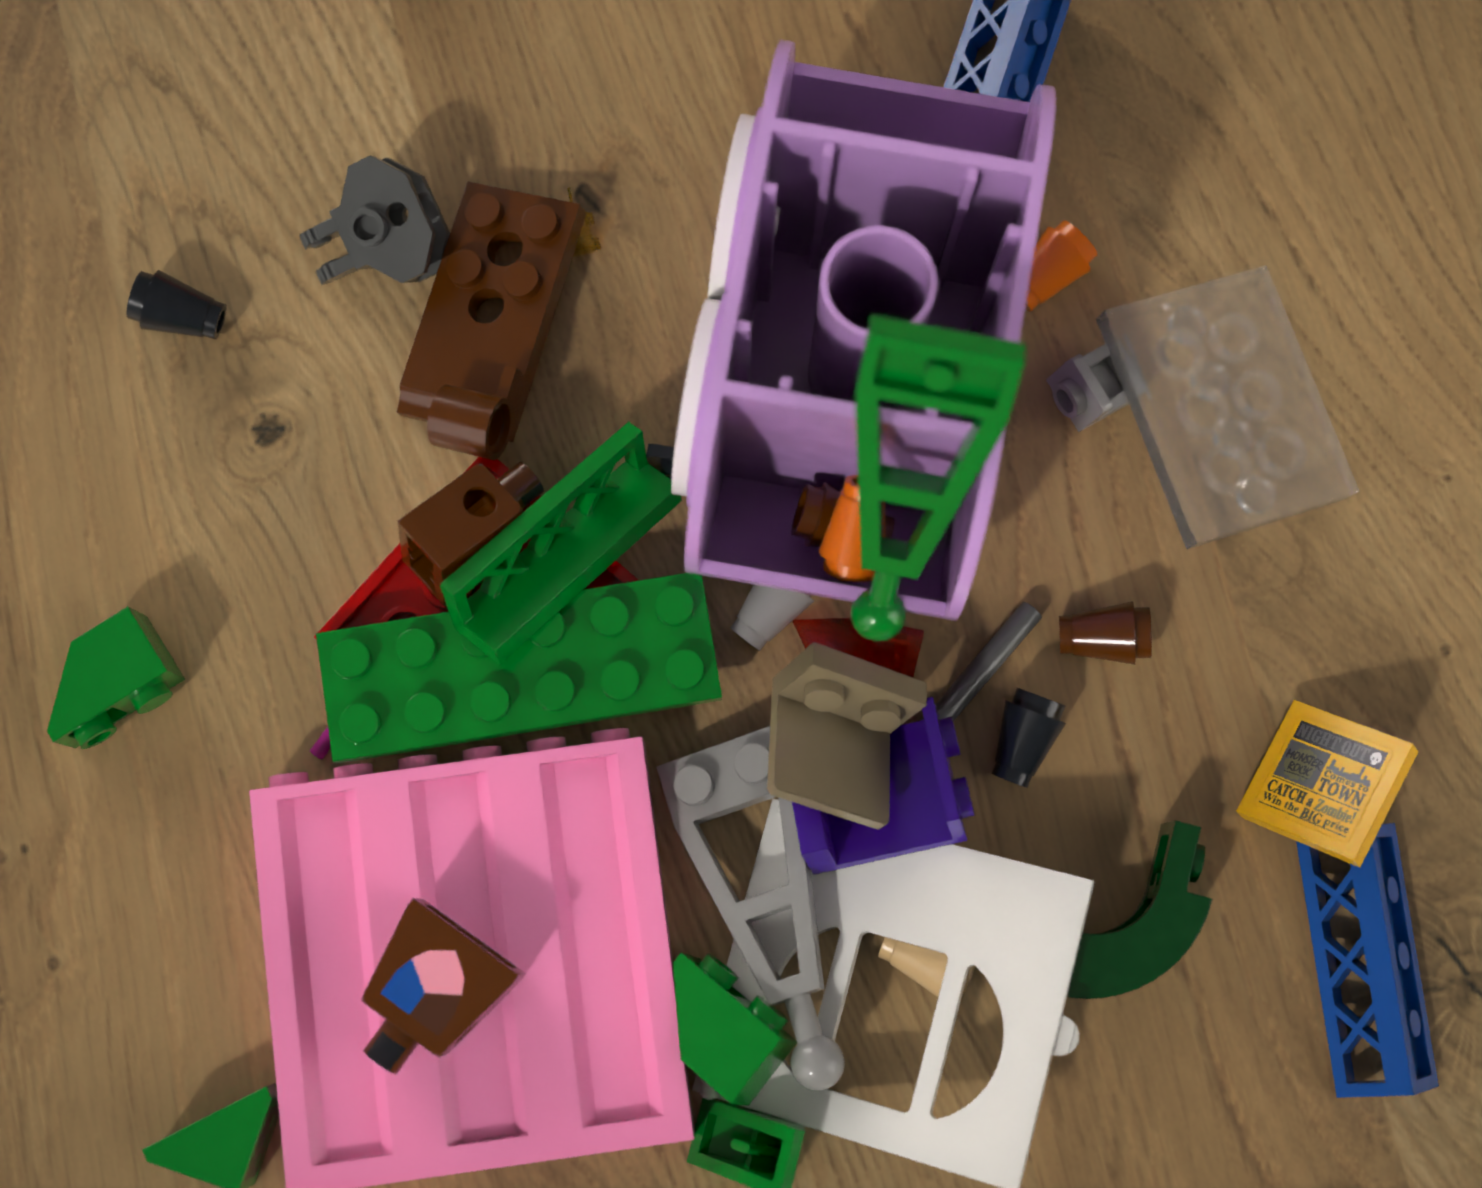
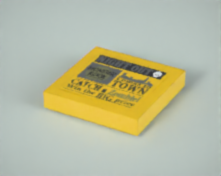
M1293 700L1236 811L1245 820L1360 868L1418 754V750L1413 743Z

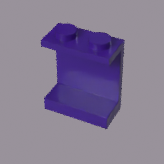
M933 697L927 698V706L922 709L924 720L901 725L890 733L889 823L884 827L874 829L792 802L801 855L813 875L968 841L963 818L975 816L966 777L954 779L949 757L961 755L952 716L940 719Z

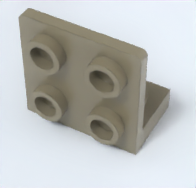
M813 642L773 677L767 779L768 792L773 796L874 829L884 827L889 823L890 733L927 706V683Z

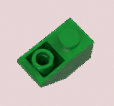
M127 606L71 641L47 728V733L54 743L72 748L80 746L81 749L94 747L110 738L117 731L115 723L134 711H137L138 714H143L161 706L172 697L173 693L170 689L185 680L147 616Z
M681 952L673 962L680 1060L730 1104L749 1106L797 1044V1041L783 1029L789 1020L775 1006L769 1005L768 1001L763 997L757 995L751 1002L735 989L733 985L739 977L715 956L707 953L702 960Z

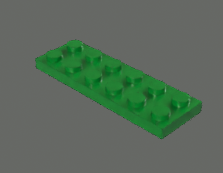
M682 573L584 589L500 665L455 630L449 612L316 633L332 761L337 764L722 700L702 575L693 573Z

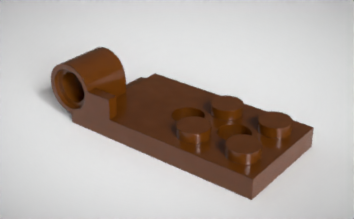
M467 181L399 385L400 398L397 413L403 417L427 422L428 438L433 446L496 460L504 452L508 441L514 442L586 217V213L580 204ZM513 241L522 243V253L517 261L508 266H498L495 264V256L501 246ZM495 297L504 300L503 311L496 320L489 323L477 322V310L484 301Z

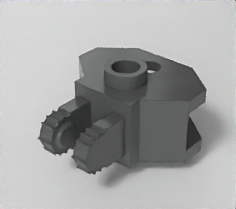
M370 155L348 166L340 206L329 211L332 218L299 234L305 250L322 247L339 236L342 238L348 254L328 261L320 269L316 270L321 285L339 280L360 269H376L401 283L422 282L437 274L450 231L425 176L391 158L381 160ZM406 209L408 210V217L405 215Z

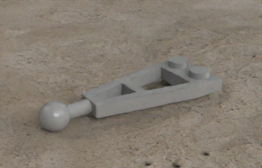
M770 726L662 764L656 768L674 827L766 1000L772 1006L782 1003L786 1005L798 1043L791 1056V1069L795 1079L808 1089L820 1091L834 1086L839 1081L844 1071L845 1060L839 1045L831 1038L823 1036L810 995L824 989L811 870L801 855L792 802L779 798L789 884L739 901L699 826L701 823L776 797L767 790ZM792 908L800 973L781 979L751 922Z

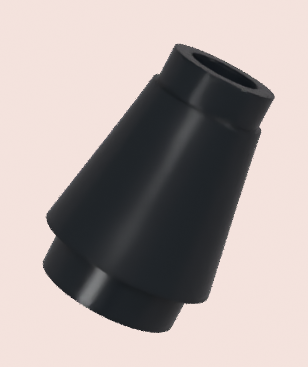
M157 270L154 275L141 271L137 275L129 295L127 318L140 322L142 330L198 337L206 336L216 340L225 320L227 305L215 301L214 298L160 270Z
M1017 688L1012 702L1005 700L995 756L996 763L992 774L1028 788L1032 776L1036 774L1066 725L1065 722L1060 721L1066 706Z

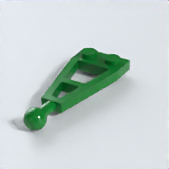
M871 314L855 392L861 569L874 571L871 587L862 592L857 600L853 601L851 606L852 624L856 631L864 638L872 641L888 640L894 637L903 627L906 610L901 598L897 595L902 576L918 579L1006 427L1025 364L1026 344ZM881 400L976 418L945 476L882 464ZM883 501L926 509L909 542L883 537Z

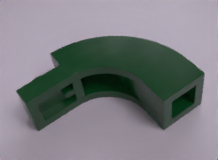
M1177 820L1161 824L1147 887L1140 904L1132 915L1120 925L1101 933H1082L1067 994L1068 998H1107L1139 989L1166 973L1189 950L1205 923L1212 903V898L1187 892L1189 882H1197L1204 865L1205 846L1198 844L1201 827Z

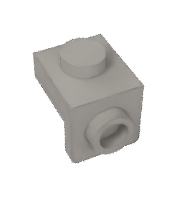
M1114 340L1084 356L1078 354L1072 357L1046 379L1053 391L1056 406L1063 415L1071 419L1078 432L1136 401L1146 393Z

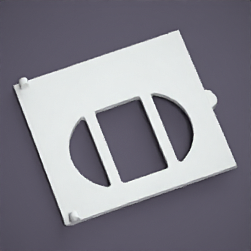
M773 798L745 899L789 884L778 799ZM953 844L813 875L811 872L818 935L834 928H838L840 931L818 1014L823 1036L835 1041L861 939L865 933L880 935L947 955L948 962L909 1111L905 1113L830 1089L820 1091L808 1089L795 1079L791 1067L786 1059H784L749 1106H740L1000 1188H1020L1052 1056L1070 1054L1079 1043L1080 1033L1078 1027L1072 1019L1063 1015L1095 881ZM792 908L751 922L779 976H781L785 966L797 952ZM733 940L727 966L739 977L733 987L751 1002L757 995L766 999L737 943ZM971 966H976L990 983L1001 1009L1004 1030L1001 1056L991 1080L979 1096L961 1110L937 1119L933 1115V1108L968 970ZM696 1074L693 1091L699 1092L707 1100L718 1098L727 1101Z

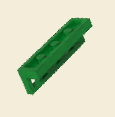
M628 421L440 584L455 630L499 665L682 501L681 495L672 494V480L648 464L642 430ZM625 457V462L612 472L615 464ZM576 499L574 506L566 513L569 504ZM530 539L528 546L519 554L522 545ZM483 580L480 589L467 599L466 594Z

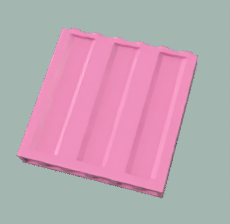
M629 728L607 729L591 733V744L566 747L565 737L542 738L526 742L527 752L502 756L501 746H483L463 750V761L438 764L437 755H417L398 759L399 770L373 773V764L371 763L351 764L333 768L334 779L309 782L307 772L286 773L268 777L269 788L249 790L286 1188H361L694 1140L695 1127L687 1065L680 1060L673 956L645 742L642 737L630 738ZM413 898L424 899L526 974L520 983L447 1055L439 1058L418 1044L397 1074H393L371 1060L363 1051L383 1024L385 1018L368 1007L362 1001V997L406 907Z

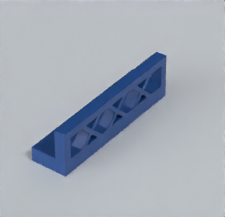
M973 0L943 88L974 92L978 88L979 94L1030 102L1037 85L1044 84L1071 0H1007L994 13L992 8L995 0ZM997 35L998 38L994 50L975 66L974 61L978 50Z
M1395 823L1381 825L1361 867L1350 864V870L1339 886L1322 873L1318 850L1296 841L1337 1098L1414 1096L1439 1087ZM1353 887H1354L1355 899H1354L1352 896L1349 895V893L1351 892V890L1353 889ZM1325 891L1331 896L1327 902ZM1341 905L1359 919L1361 937L1350 952L1337 942L1331 933L1330 919ZM1363 954H1365L1366 965L1360 961ZM1336 958L1342 962L1338 968L1336 965ZM1351 971L1370 986L1372 1004L1361 1018L1342 1002L1340 986ZM1374 1021L1376 1022L1377 1032L1370 1027ZM1346 1024L1352 1028V1031L1349 1033V1035L1347 1033ZM1361 1038L1381 1053L1385 1080L1355 1081L1351 1052Z

